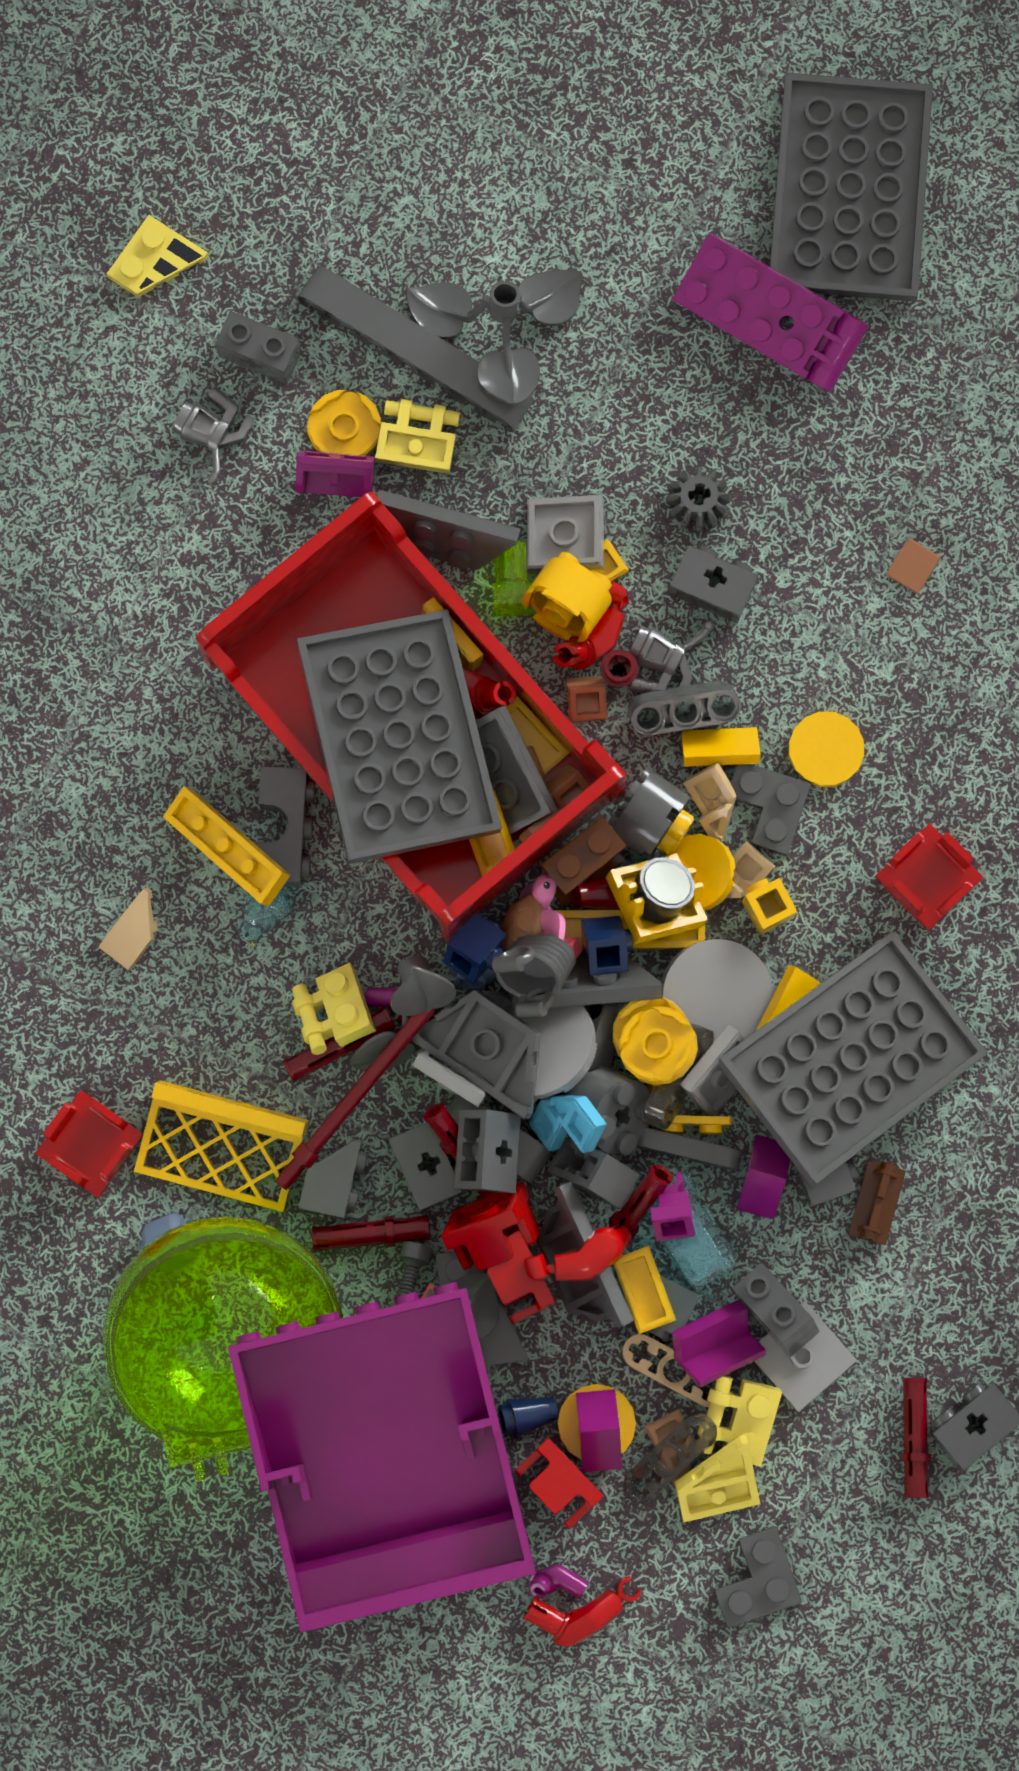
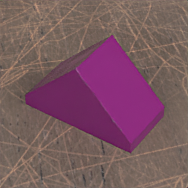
M755 1135L736 1210L773 1220L787 1180L790 1158L775 1139Z
M615 1389L576 1393L583 1472L622 1469L620 1426Z

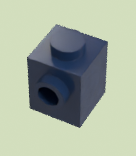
M475 912L448 942L443 963L474 984L488 968L493 971V959L505 952L502 948L507 934L495 922L485 919Z
M620 916L581 920L583 955L590 976L629 971L628 953L633 952V941L630 930H624Z

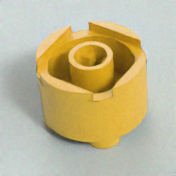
M561 552L558 557L547 561L522 599L526 609L531 604L536 611L533 619L544 629L568 641L572 635L578 636L577 642H583L610 606L612 599L609 589L612 587V584L603 574L598 572L592 573L580 565L577 558L572 554Z

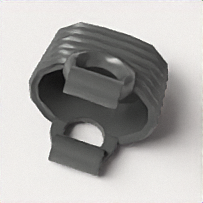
M527 935L518 937L517 941H514L508 950L495 957L492 962V968L503 988L519 998L515 1007L516 1015L519 1018L543 1017L547 1015L548 1008L553 1004L555 996L562 989L576 963L574 950L570 945L555 935ZM543 992L546 993L542 1001H530L535 995Z

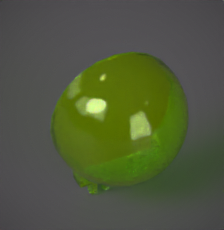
M231 1216L196 1219L169 1229L145 1245L123 1270L109 1297L102 1330L105 1367L117 1399L134 1421L164 1442L169 1467L192 1463L196 1482L205 1480L204 1476L206 1475L204 1464L201 1460L216 1457L217 1471L223 1476L229 1474L225 1454L251 1448L228 1346L236 1345V1337L259 1331L260 1337L265 1338L277 1335L275 1327L299 1321L301 1329L316 1325L315 1317L338 1312L341 1319L343 1318V1313L328 1274L314 1255L286 1232L255 1219Z

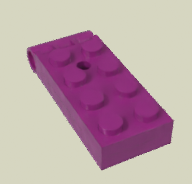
M712 233L707 235L671 299L829 392L834 388L869 328V325ZM786 316H790L794 321V325L790 330L784 329L782 321Z

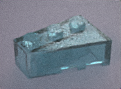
M675 1166L669 1169L673 1178L670 1185L677 1181L676 1173L679 1171ZM684 1170L681 1172L685 1185L684 1191L689 1193L696 1236L664 1240L663 1243L691 1291L696 1292L730 1272L738 1265L734 1260L737 1257L726 1238L721 1239L713 1226L717 1223L706 1204L700 1206L692 1194L697 1189L688 1173ZM659 1198L652 1208L659 1207ZM650 1209L649 1212L647 1213V1216H648V1218L650 1219V1221H651V1209Z

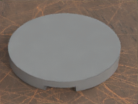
M725 939L704 940L687 946L671 960L661 980L663 997L674 1001L684 1012L697 1035V1052L704 1054L728 1025L737 1029L744 1039L752 1035L756 1031L774 995L770 975L760 958L742 944Z
M512 1004L506 1008L507 1010L516 1015V1012L513 1011ZM583 1005L548 1008L547 1015L543 1017L520 1018L541 1032L534 1102H537L538 1099L555 1095L563 1090L566 1093L572 1089L590 1069L597 1050L595 1028L587 1010Z

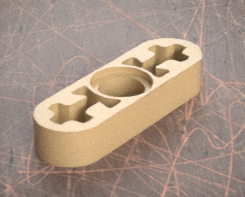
M644 1334L633 1335L624 1343L622 1356L629 1367L691 1401L709 1408L710 1402L701 1398L703 1395L701 1389L692 1385L691 1393L683 1390V1387L691 1379L687 1373L683 1380L677 1383L670 1382L665 1378L663 1367L667 1361L674 1359L673 1349ZM641 1341L648 1344L646 1351L656 1357L658 1349L666 1352V1355L658 1363L656 1374L648 1370L653 1365L650 1361L646 1359H641L639 1363L632 1361L634 1354L629 1351L631 1344L638 1346Z

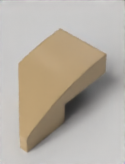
M719 762L688 777L683 784L703 815L699 822L707 835L723 842L737 795Z
M748 841L733 856L736 871L733 870L734 876L732 880L734 884L726 898H742L748 894L747 888L765 879L776 867Z
M148 887L138 894L99 945L101 950L127 970L135 966L154 939L153 933L158 931L157 920L154 921L150 900L153 898L152 890Z

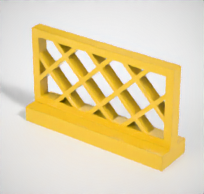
M162 1080L156 1082L134 1172L284 1212L291 1186L288 1190L281 1188L278 1201L263 1198L255 1183L272 1173L275 1174L276 1178L281 1174L279 1169L290 1163L294 1158L292 1153L303 1142L309 1120ZM160 1107L174 1110L183 1125L164 1135L156 1122ZM183 1113L197 1117L188 1122ZM202 1118L211 1120L220 1134L204 1145H201L190 1126ZM220 1123L234 1127L225 1132ZM241 1128L250 1131L257 1146L238 1155L228 1135ZM186 1129L197 1149L178 1159L167 1139ZM155 1130L159 1139L151 1143L153 1132ZM258 1133L271 1137L262 1142ZM277 1138L293 1142L289 1159L276 1166L265 1145ZM223 1139L234 1159L215 1169L204 1149ZM162 1142L173 1163L161 1170L145 1166L149 1149ZM260 1149L271 1169L252 1179L241 1159ZM199 1152L210 1173L197 1180L187 1176L181 1162ZM237 1163L247 1183L235 1190L226 1188L218 1173ZM175 1166L180 1175L167 1172V1170ZM213 1176L217 1185L204 1181ZM250 1186L255 1195L241 1191Z

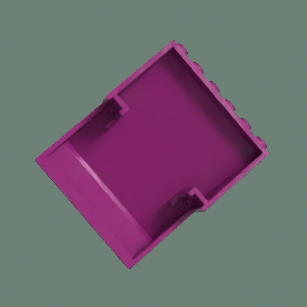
M457 1282L434 1287V1296L422 1299L418 1298L417 1292L394 1297L395 1305L379 1309L378 1302L354 1307L356 1315L341 1319L338 1312L315 1317L316 1325L301 1329L299 1321L275 1327L277 1335L265 1338L260 1337L259 1331L236 1337V1345L228 1346L261 1492L268 1491L300 1633L536 1574L467 1289H458Z

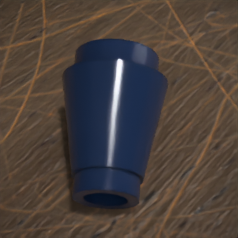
M553 1396L548 1398L507 1399L506 1404L498 1405V1415L504 1435L514 1434L517 1438L551 1421L558 1420V1409Z

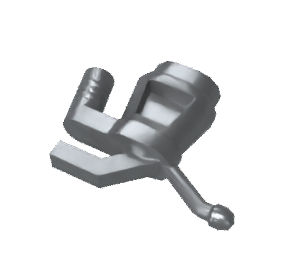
M216 386L210 390L206 398L224 412L222 419H219L201 404L193 405L186 401L172 427V431L179 434L182 440L206 446L207 449L212 451L213 473L208 477L210 485L216 484L219 480V449L244 442L255 420L254 417L247 415L238 432L226 435L240 406Z
M707 620L703 625L702 632L683 645L680 643L676 644L656 628L648 629L641 626L629 653L635 657L638 666L663 673L659 681L636 677L632 682L630 691L647 693L665 690L677 667H680L683 676L679 687L689 686L692 675L684 652L707 637L714 627L713 621Z

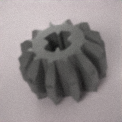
M698 466L695 467L694 477H691L688 472L683 470L680 472L681 482L671 481L669 489L673 494L667 496L666 503L670 506H675L670 511L672 519L684 515L681 522L683 529H686L691 521H695V529L699 533L703 529V521H706L711 528H715L718 523L716 516L720 518L727 516L728 510L723 505L730 503L731 495L723 492L727 487L725 480H719L714 483L716 471L711 470L708 472L707 477L702 476L701 467ZM694 493L703 494V505L695 504V499H693Z

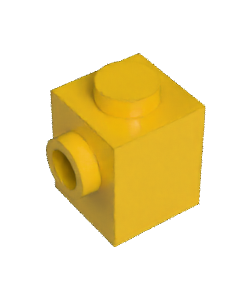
M765 878L747 888L748 894L742 900V904L759 936L792 920L797 914V910L780 878L770 883Z

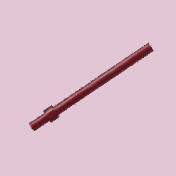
M435 1009L411 1016L310 1139L306 1143L301 1142L292 1153L294 1158L275 1180L278 1185L288 1190L306 1167L308 1169L312 1167L320 1157L318 1152L434 1014Z

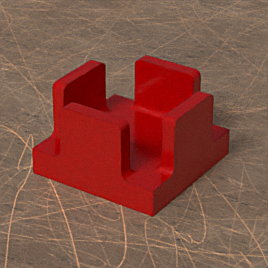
M929 823L921 832L919 831L905 844L874 878L929 932L984 877L971 865L974 858L948 832L942 836Z
M80 1090L70 1105L65 1103L46 1128L43 1136L46 1138L35 1154L97 1198H100L143 1138V1133Z
M525 1183L516 1184V1193H493L453 1210L441 1235V1239L447 1251L454 1249L464 1270L471 1268L473 1263H475L477 1269L482 1271L512 1259L514 1251L507 1237L517 1231L522 1233L527 1245L536 1242L540 1228L529 1207L528 1199L530 1194Z
M520 1231L507 1237L514 1251L513 1258L492 1266L487 1270V1274L503 1307H507L527 1296H532L536 1302L534 1305L510 1316L509 1319L512 1325L555 1304L544 1279H532L527 1274L523 1260L532 1255Z
M547 1438L514 1472L520 1477L539 1457L544 1456L549 1464L529 1483V1487L554 1514L559 1513L576 1495H581L584 1498V1503L563 1523L568 1529H571L604 1496L550 1438Z

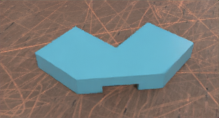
M552 1095L540 1099L529 1125L549 1152L560 1149L568 1133L580 1151L587 1153L594 1151L607 1123L586 1096Z

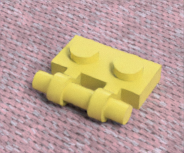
M401 399V402L386 400L384 415L398 417L397 424L381 423L375 461L450 474L456 434L442 432L443 425L458 427L460 412L446 410V406L437 404L434 405V408L414 405L413 400ZM410 419L431 422L430 430L409 427Z
M350 963L315 978L319 991L314 994H309L305 984H298L292 988L295 998L292 1004L296 1015L302 1019L304 1027L301 1032L305 1043L310 1044L313 1054L319 1055L327 1050L324 1040L333 1036L342 1047L376 1031L356 970ZM325 1008L328 1019L318 1022L316 1012Z
M725 1375L716 1380L714 1388H710L707 1398L710 1405L705 1422H700L697 1432L700 1435L697 1450L705 1454H712L715 1441H724L723 1447H725L737 1437L746 1434L752 1463L761 1467L782 1390L770 1385L742 1379L739 1392H730L733 1378ZM725 1407H734L729 1427L721 1426L720 1423Z

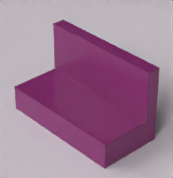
M739 1299L672 1332L674 1359L700 1388L766 1355V1349L748 1331L747 1308Z

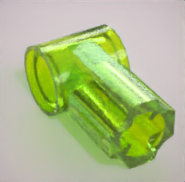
M517 540L515 546L494 559L496 583H493L494 617L532 615L531 604L526 609L522 599L531 585V581H528L526 542Z

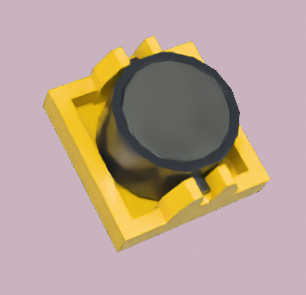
M678 854L612 869L606 876V880L636 944L700 928L708 920L699 902L703 894L702 882L694 883L696 869L686 868L682 865Z

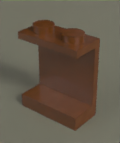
M602 816L542 863L541 875L548 874L557 884L554 896L566 909L573 903L572 890L577 886L607 876L610 870L616 869L625 862L620 852L627 848V846Z

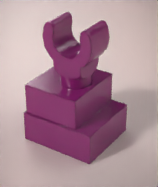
M681 1172L676 1173L677 1181L673 1185L667 1186L663 1193L659 1194V1207L651 1208V1221L656 1241L696 1236L688 1191H684L685 1185Z

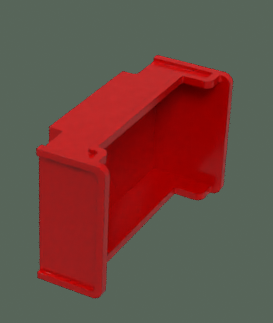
M371 491L359 498L207 624L197 634L195 639L204 662L212 671L216 668L221 670L231 686L332 802L333 798L296 640L297 638L421 615L423 605L433 597L444 610L448 609L451 618L483 653L481 665L474 671L497 683H501V681L510 682L516 690L515 698L519 697L569 751V755L546 775L547 780L549 781L564 767L570 765L580 772L589 784V787L483 877L469 839L380 857L423 907L425 906L440 923L441 935L448 943L475 912L477 914L481 912L611 801L616 806L622 801L628 774L596 740L590 743L587 742L411 542L401 524L383 505L374 492ZM474 712L475 721L485 715ZM538 821L510 835L512 842L518 840L519 835Z

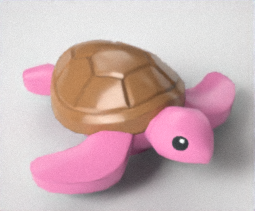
M548 874L537 877L534 883L527 885L521 892L520 899L506 913L500 928L507 934L502 948L504 951L508 950L514 941H517L518 937L527 935H555L562 940L564 939L565 918L562 914L551 910L550 907L557 884Z

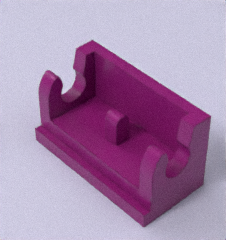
M300 450L297 454L295 492L362 497L366 493L373 491L375 456Z

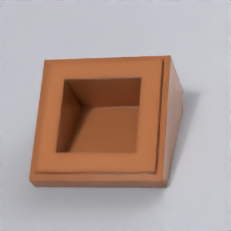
M908 538L886 575L914 593L919 594L937 566L940 557L911 538Z
M602 676L566 679L570 722L608 719L606 685Z
M567 765L547 782L546 787L557 809L559 808L560 810L586 790L589 784L578 770Z

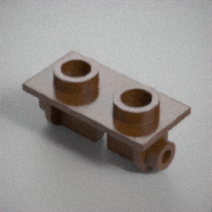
M868 1160L848 1235L886 1246L906 1170L896 1168V1165L890 1163H878Z

